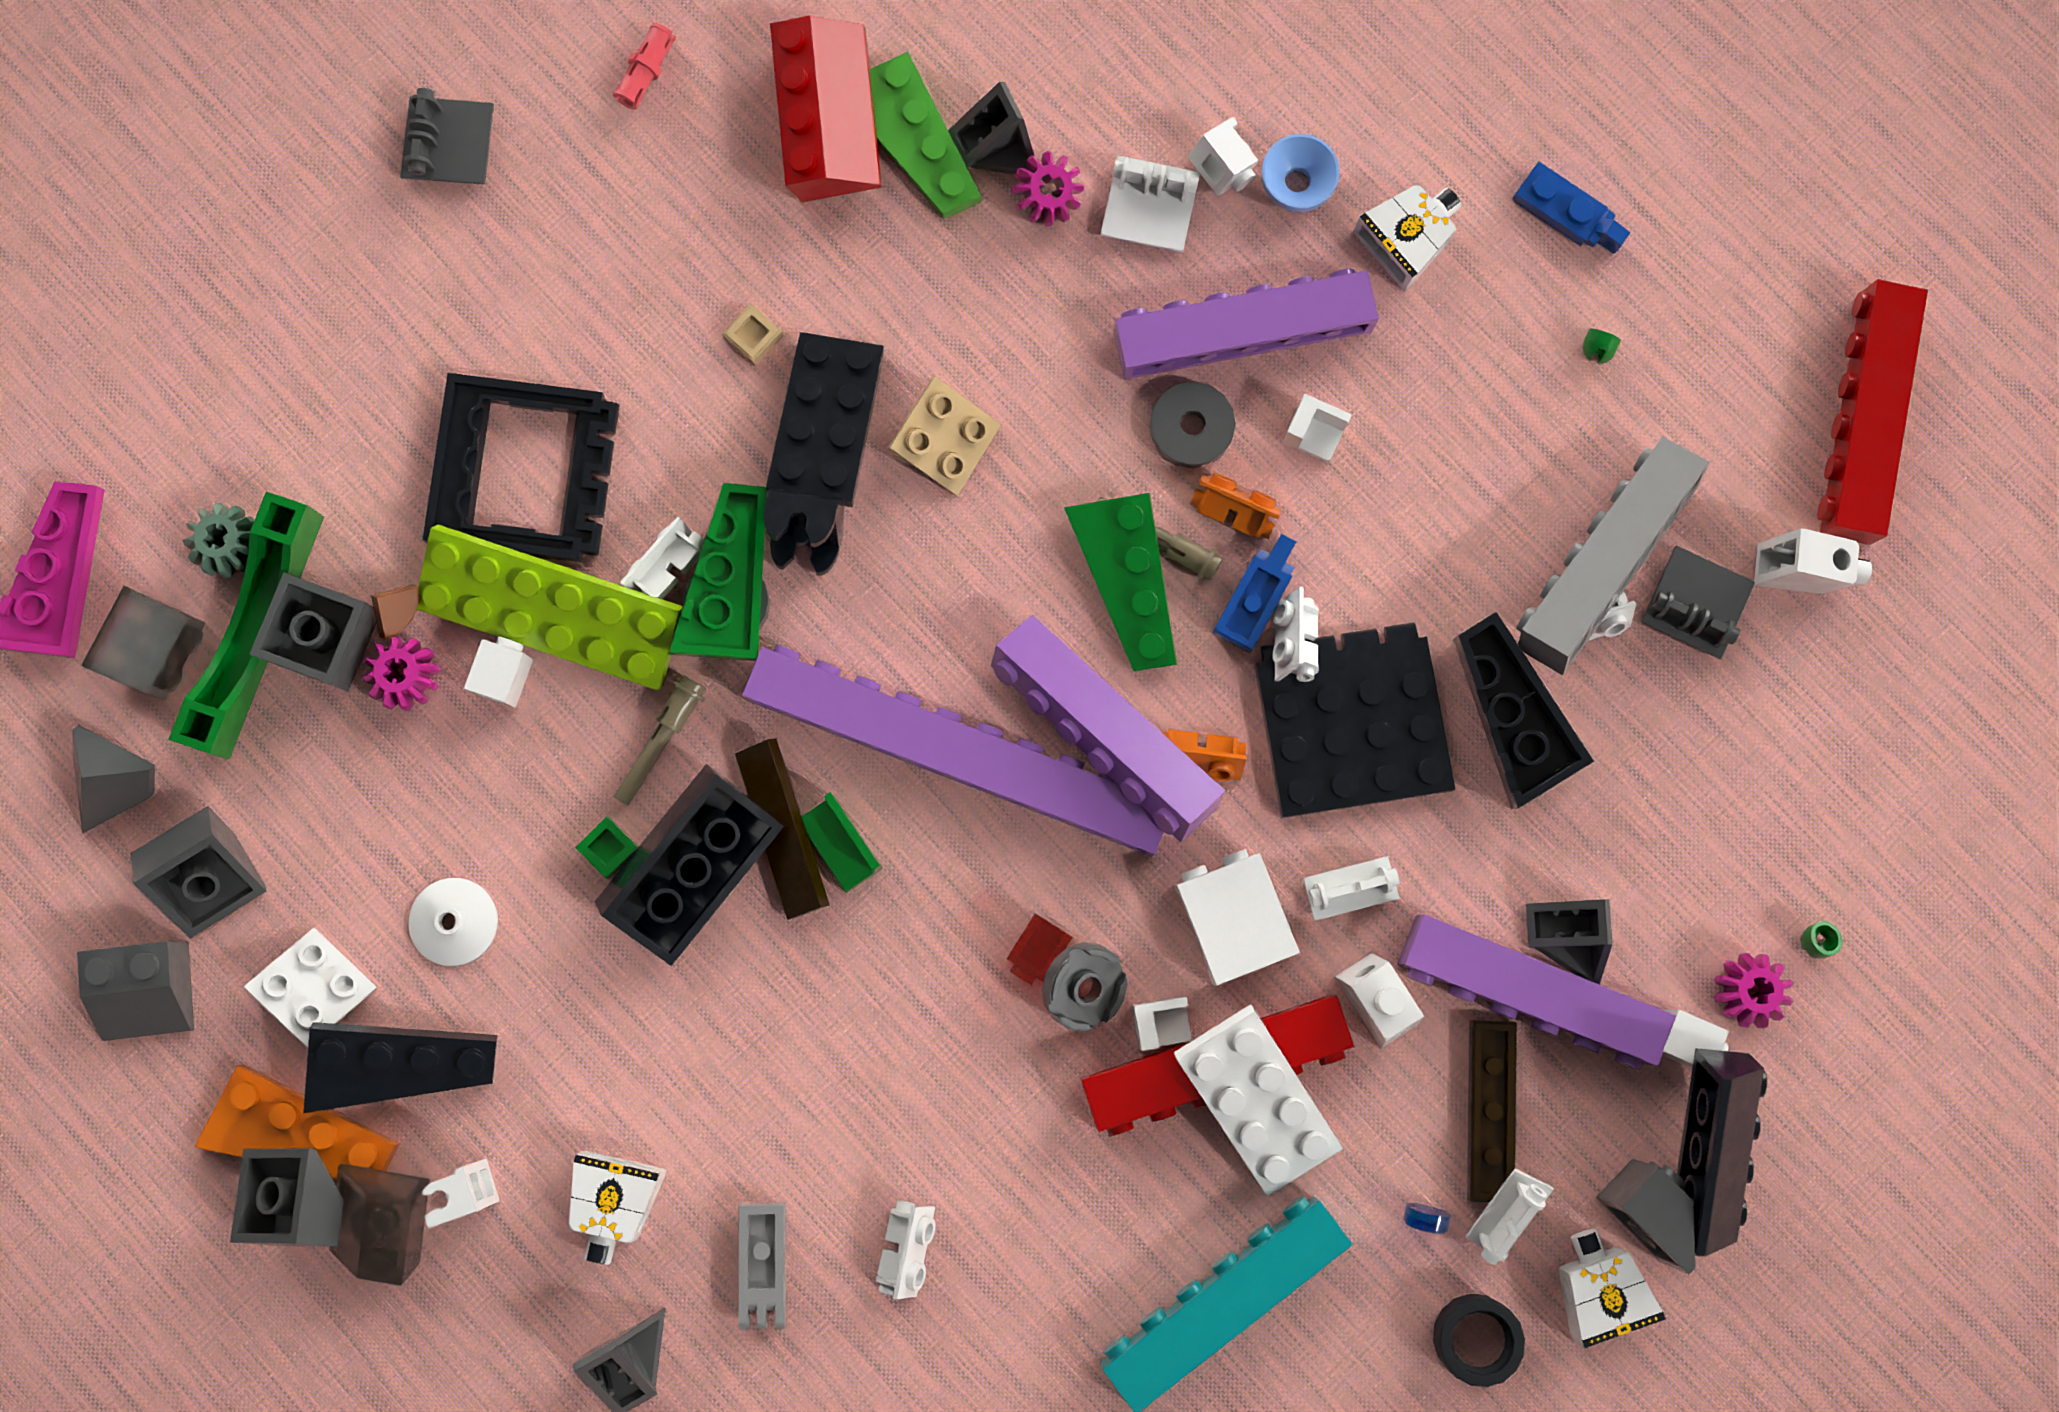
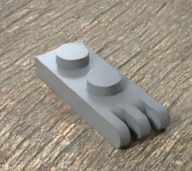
M786 1203L739 1205V1330H749L751 1323L750 1311H757V1329H767L768 1311H775V1329H785Z

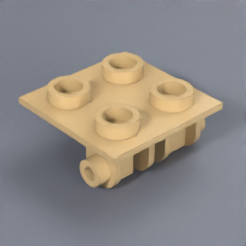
M933 376L890 444L889 449L894 452L893 457L905 465L909 462L952 494L958 496L1001 427V424L942 380Z

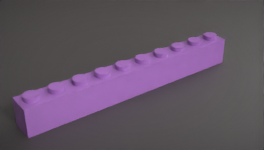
M776 645L774 651L764 647L761 648L742 694L748 702L1151 857L1155 855L1163 831L1155 824L1153 816L1140 804H1134L1129 801L1122 793L1120 786L1107 774L1100 773L1098 776L1083 770L1084 762L1064 754H1060L1058 760L1043 755L1044 747L1029 740L1020 738L1018 744L1001 738L1003 731L990 725L979 723L977 729L962 724L960 723L962 716L948 709L938 707L936 713L920 707L922 701L909 694L897 691L896 696L892 697L879 692L881 685L870 679L857 676L855 682L842 678L839 676L841 670L819 660H816L814 666L798 661L800 654L780 645Z

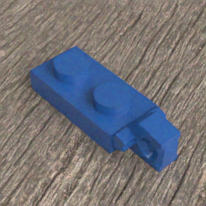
M1540 161L1537 162L1512 198L1515 203L1579 246L1586 244L1594 247L1598 243L1615 254L1631 233L1617 221L1613 220L1616 215L1611 210H1608L1607 206Z
M1281 534L1270 554L1260 549L1257 556L1254 555L1214 628L1213 634L1248 653L1252 652L1293 577L1291 574L1295 567L1286 563V560L1296 541Z

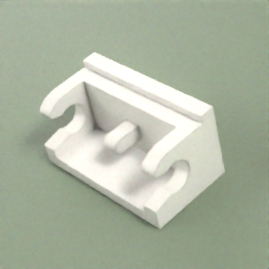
M487 1158L454 1169V1175L434 1181L422 1191L423 1195H432L437 1190H441L446 1193V1198L448 1199V1203L444 1208H437L424 1216L428 1228L500 1202Z

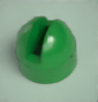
M1590 328L1583 343L1584 355L1588 360H1591L1593 355L1597 353L1599 354L1597 364L1607 363L1616 354L1621 339L1608 332Z
M1819 921L1808 926L1800 938L1803 950H1806L1812 958H1828L1837 954L1842 948L1840 931L1835 925L1827 921ZM1820 933L1824 938L1817 943L1815 938Z

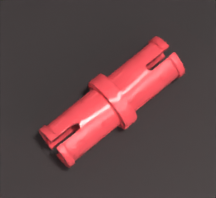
M651 24L638 51L631 53L628 59L629 67L613 92V97L630 109L636 110L652 80L658 79L663 59L676 40V36L672 34L673 32L662 24Z

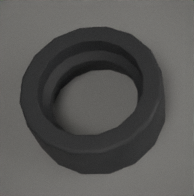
M1467 1294L1454 1298L1442 1308L1434 1324L1433 1343L1439 1360L1452 1375L1471 1386L1490 1387L1503 1383L1517 1371L1524 1357L1525 1337L1520 1321L1508 1307L1487 1295ZM1476 1312L1494 1317L1502 1326L1505 1335V1345L1501 1356L1491 1365L1484 1367H1473L1462 1362L1456 1355L1452 1344L1453 1331L1457 1323L1466 1315Z

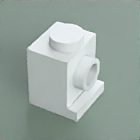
M1234 117L1205 133L1188 155V159L1217 196L1231 188L1238 192L1256 177L1252 168L1258 159L1251 152L1248 144L1234 130L1238 124Z

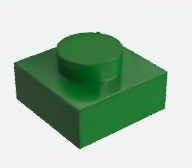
M606 816L575 848L606 879H610L628 861L639 846L610 817Z

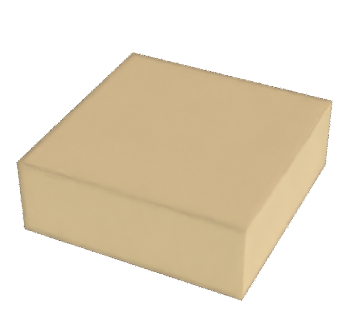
M752 304L722 333L723 338L754 366L784 336L783 332Z

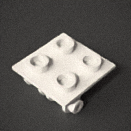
M1118 155L1115 161L1113 179L1100 236L1183 253L1200 173Z
M313 928L248 982L244 989L308 1049L309 1029L312 1022L337 1024L377 987L322 934Z

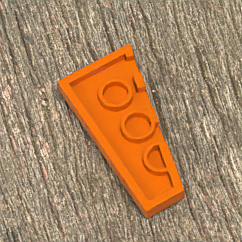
M237 1065L194 1147L242 1157L243 1149H316L331 1177L376 1186L380 1184L400 1143L333 1109L303 1114L305 1095L245 1065Z

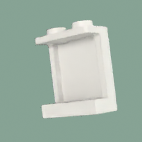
M1246 849L1221 858L1224 867L1208 873L1206 866L1203 865L1180 874L1183 883L1174 886L1177 895H1180L1207 963V972L1213 986L1228 982L1300 953L1260 853L1249 857Z

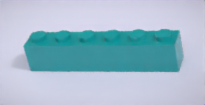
M1301 1196L1294 1200L1283 1210V1214L1286 1217L1272 1228L1268 1223L1258 1228L1247 1238L1250 1245L1238 1255H1235L1233 1251L1225 1254L1212 1265L1211 1268L1214 1273L1202 1283H1199L1197 1279L1189 1282L1175 1295L1179 1301L1166 1311H1163L1161 1307L1155 1309L1140 1322V1326L1143 1329L1129 1340L1125 1335L1119 1337L1104 1350L1103 1353L1106 1355V1358L1101 1361L1102 1370L1133 1412H1141L1353 1245L1318 1198L1312 1196L1307 1200L1304 1196Z

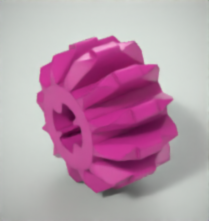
M1045 151L1042 154L1041 163L1032 155L1026 159L1029 170L1024 168L1016 170L1015 176L1024 184L1014 185L1011 188V192L1015 195H1024L1025 199L1016 204L1018 211L1024 210L1028 205L1032 208L1028 215L1029 222L1034 223L1042 213L1044 225L1050 227L1054 223L1055 215L1061 222H1065L1070 219L1067 208L1072 210L1080 208L1081 202L1071 194L1082 193L1084 185L1072 183L1071 179L1080 174V170L1078 167L1072 168L1069 172L1064 169L1068 163L1067 156L1062 155L1054 165L1051 152ZM1052 182L1056 190L1052 195L1047 194L1043 196L1039 188L1044 183L1050 184Z
M398 636L392 637L390 649L381 643L375 644L376 651L380 656L377 660L372 657L364 659L365 664L373 668V672L362 676L365 683L374 684L369 691V696L375 700L383 698V707L390 710L399 704L402 710L410 711L413 707V698L421 704L428 703V698L423 691L426 688L431 690L439 688L436 682L430 680V676L436 675L441 671L439 665L429 663L434 656V652L429 648L421 649V642L414 638H410L404 643L402 638ZM401 666L405 667L403 673L406 676L402 682L398 680L400 673L397 671Z
M1750 953L1739 954L1738 963L1726 961L1723 964L1728 976H1716L1714 981L1718 985L1724 986V992L1715 994L1713 998L1717 1002H1728L1722 1013L1726 1018L1737 1016L1738 1026L1747 1028L1752 1023L1757 1028H1767L1769 1026V1018L1774 1021H1781L1784 1018L1779 1005L1790 1006L1794 1002L1789 996L1783 995V989H1789L1794 984L1791 980L1779 979L1785 966L1780 963L1770 965V958L1766 954H1758L1753 958ZM1757 984L1759 992L1750 997L1748 989Z

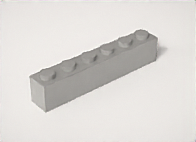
M1665 437L1661 438L1653 451L1649 448L1644 449L1634 465L1633 470L1636 471V474L1631 481L1623 479L1619 483L1610 499L1614 503L1607 513L1602 510L1597 513L1587 530L1590 537L1584 545L1577 542L1572 547L1564 561V565L1567 568L1560 577L1555 574L1551 576L1540 595L1544 600L1537 609L1529 607L1516 627L1521 632L1518 645L1525 654L1562 676L1697 490L1702 482L1709 461Z

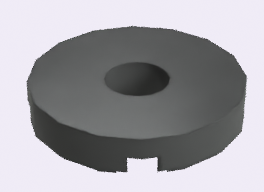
M1193 381L1177 384L1161 395L1153 407L1149 427L1152 439L1156 444L1155 447L1161 456L1174 465L1196 468L1222 457L1232 442L1236 423L1233 408L1224 394L1211 385ZM1195 415L1203 421L1204 430L1198 435H1188L1182 430L1180 421L1185 416Z
M1088 942L1067 947L1055 957L1045 974L1042 987L1044 1006L1052 1019L1071 1031L1088 1032L1097 1029L1094 1026L1099 1025L1102 1021L1107 1023L1113 1018L1124 1001L1127 988L1126 974L1122 971L1120 964L1122 962L1119 957L1098 943ZM1092 977L1093 984L1090 992L1086 996L1079 997L1078 989L1080 984L1086 978Z

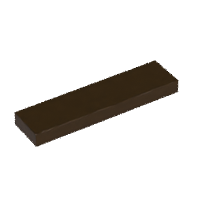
M777 738L764 740L734 753L747 795L784 826L765 851L787 920L829 906L827 894Z
M1469 1020L1467 1200L1470 1202H1491L1515 1169L1517 1022Z

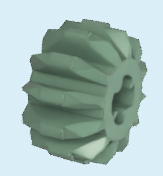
M215 503L212 514L205 509H198L201 521L198 524L194 522L186 523L187 528L193 531L194 535L182 540L184 546L193 549L188 556L189 560L196 565H201L202 572L210 576L218 572L224 578H232L235 568L244 573L249 551L250 530L255 519L251 516L245 517V510L238 506H232L228 509L222 503Z

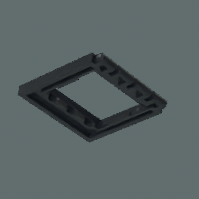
M447 373L422 540L427 544L430 528L438 524L534 557L582 563L583 554L599 555L603 525L587 521L588 517L604 518L609 483L593 480L594 475L610 476L614 441L599 438V435L616 434L620 405L615 402L604 401L605 396L603 392ZM491 403L508 405L515 408L576 414L559 535L536 533L535 529L491 524V527L473 525Z

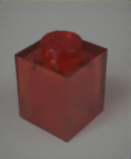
M1035 913L1007 957V960L1014 964L1009 972L1031 986L1036 978L1044 983L1045 974L1055 957L1067 948L1073 937Z

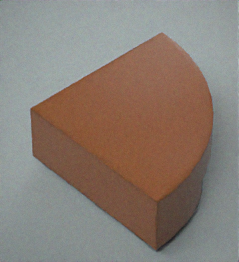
M409 585L371 595L379 637L385 640L394 637L402 632L412 621L419 603V588L417 586Z

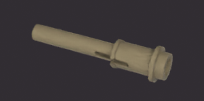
M1100 496L1099 499L1097 500V502H1098V501H1104V500H1107V499H1105V498H1103L1102 496ZM1156 526L1159 548L1167 551L1165 554L1166 558H1170L1198 573L1197 578L1200 580L1204 577L1209 580L1213 579L1223 561V557L1217 555V549L1213 548L1210 551L1182 536L1179 532L1176 536H1173Z
M684 675L680 682L675 680L673 683L676 688L659 716L655 719L660 723L614 795V798L628 806L673 733L680 734L683 725L698 701L704 702L705 700L702 695L706 688Z

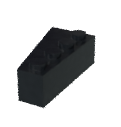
M1497 612L1453 639L1511 809L1522 807L1594 762Z

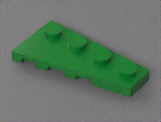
M730 483L722 484L668 655L745 661L757 660L765 535L764 507L767 497L766 487Z
M1144 493L1064 507L1133 671L1178 665L1151 494Z

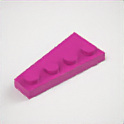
M54 481L32 530V534L35 536L26 556L21 555L15 568L18 574L9 595H3L0 602V650L75 658L104 489L94 485Z

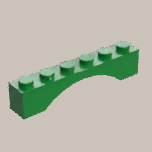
M267 491L265 492L250 530L245 575L231 621L210 664L196 685L184 698L168 740L226 759L231 758L268 663L249 655L283 572L301 578L324 519L323 515L308 505Z

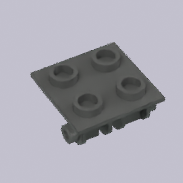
M418 88L417 94L409 97L401 179L485 185L494 104L434 98L433 90Z
M1676 545L1641 623L1713 657L1722 659L1728 643L1733 645L1740 634V629L1736 625L1755 582Z

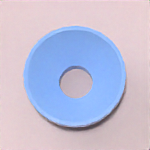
M1293 134L1280 139L1268 150L1262 166V183L1269 198L1279 207L1293 212L1311 211L1323 205L1333 194L1340 174L1339 163L1332 149L1324 141L1311 135ZM1291 172H1301L1308 178L1309 187L1302 192H1293L1286 186L1285 177Z

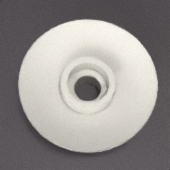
M447 878L429 885L418 895L409 915V933L416 949L431 962L443 966H460L478 959L492 944L498 926L496 906L487 891L478 884L461 878ZM448 913L453 914L456 919L455 926L450 930H446L442 925V919Z

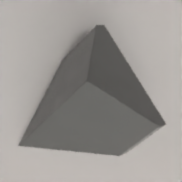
M1005 82L997 83L948 130L966 167L1015 174L1018 168L1029 170L1026 159L1032 155L1035 157L1024 118Z
M80 725L72 730L73 761L83 834L149 799L155 793V765Z
M1610 899L1526 904L1529 948H1535L1576 976L1600 985L1613 945Z
M666 1308L586 1352L573 1364L574 1372L612 1412H628L657 1395L656 1381Z

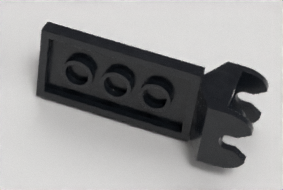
M804 332L799 334L766 484L767 497L764 507V524L767 534L771 538V556L774 564L781 570L785 569L794 560L796 549L799 546L807 545L812 549L810 560L817 576L824 575L830 571L838 558L843 536L844 506L853 508L884 358L883 345Z

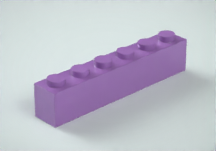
M1348 268L1335 271L1329 275V278L1313 281L1312 277L1306 276L1290 281L1288 286L1273 289L1271 285L1264 284L1248 289L1246 294L1231 297L1229 293L1222 292L1206 297L1205 302L1188 304V301L1180 300L1168 303L1163 307V310L1147 312L1143 308L1124 312L1121 318L1115 319L1114 336L1123 378L1126 380L1371 333L1379 317L1368 270L1355 273L1354 269Z
M1034 615L1030 616L996 645L991 667L994 669L998 679L1007 686H1013L1025 698L1027 705L1033 712L1038 715H1044L1054 724L1059 735L1067 743L1075 744L1088 756L1091 765L1098 772L1110 776L1120 786L1122 793L1129 801L1134 804H1140L1152 815L1155 824L1164 833L1172 834L1177 840L1182 842L1217 809L1225 790Z
M1425 914L1415 916L1397 964L1409 969L1406 977L1428 986H1432L1434 980L1450 986L1448 994L1471 1003L1474 1002L1475 997H1479L1492 1003L1489 1010L1513 1020H1515L1517 1013L1533 1019L1531 1027L1556 1037L1559 1030L1575 1036L1574 1045L1594 1053H1599L1600 1048L1603 1047L1617 1053L1614 1061L1637 1070H1641L1643 1064L1659 1065L1665 1044L1676 1018L1674 1014Z

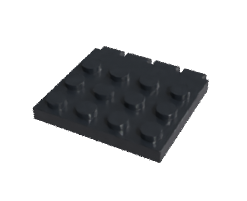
M1415 622L1384 627L1385 643L1381 644L1376 628L1342 633L1341 642L1343 650H1337L1334 635L1318 637L1314 641L1304 639L1318 645L1319 671L1314 675V679L1309 682L1297 680V675L1293 673L1288 674L1279 682L1275 681V662L1272 657L1275 644L1261 646L1262 662L1256 663L1254 667L1281 819L1456 790L1427 636L1418 638Z

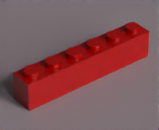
M1877 279L1865 290L1859 292L1854 300L1852 316L1856 317L1854 332L1849 336L1845 347V356L1849 358L1848 369L1843 375L1838 388V396L1842 398L1841 410L1835 417L1831 429V437L1835 439L1834 451L1829 456L1824 470V477L1828 480L1827 492L1822 497L1817 511V518L1821 521V533L1854 540L1857 543L1871 545L1888 535L1928 289Z
M1328 995L1260 1018L1296 1075L1304 1072L1302 1064L1318 1059L1320 1066L1328 1065L1345 1059L1344 1050L1355 1047L1337 995ZM1191 1041L1081 1077L1080 1079L1097 1131L1107 1130L1109 1137L1134 1129L1132 1121L1146 1116H1150L1151 1122L1170 1118L1177 1114L1176 1106L1191 1101L1194 1108L1206 1106L1207 1104L1174 1054L1175 1051Z

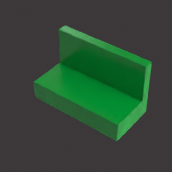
M829 792L823 796L825 801L804 814L802 819L808 837L844 891L848 893L882 870L883 867L837 798Z

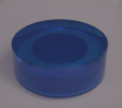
M1407 1203L1403 1221L1406 1225L1421 1231L1444 1234L1448 1232L1451 1214L1432 1206Z

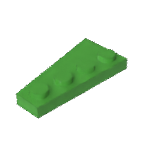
M909 52L871 68L870 76L877 141L881 144L886 154L894 163L896 162L902 168L913 185L943 219L980 203L981 195Z

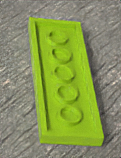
M437 524L430 528L418 585L419 603L417 610L497 637L515 641L526 647L659 691L665 683L671 659L668 651L683 606Z

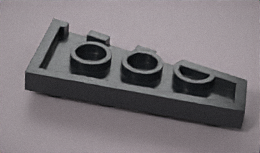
M312 1022L309 1029L303 1114L492 1084L498 1035Z

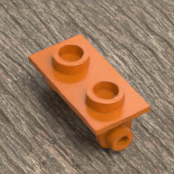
M1214 472L1212 477L1205 474L1202 476L1199 484L1207 488L1205 492L1196 489L1190 505L1197 507V513L1224 523L1231 509L1238 512L1232 528L1258 540L1260 536L1269 539L1275 523L1268 521L1270 516L1278 519L1282 510L1274 506L1276 499L1257 490H1253L1251 495L1235 488L1236 481Z
M1168 729V733L1162 732L1213 780L1241 781L1247 756L1245 755L1246 743L1238 742V737L1207 734L1206 748L1198 747L1199 733L1173 729Z

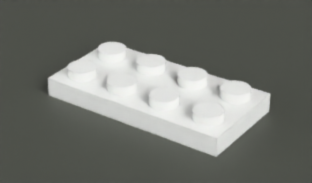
M1251 1004L1174 1052L1177 1061L1267 1196L1343 1149Z

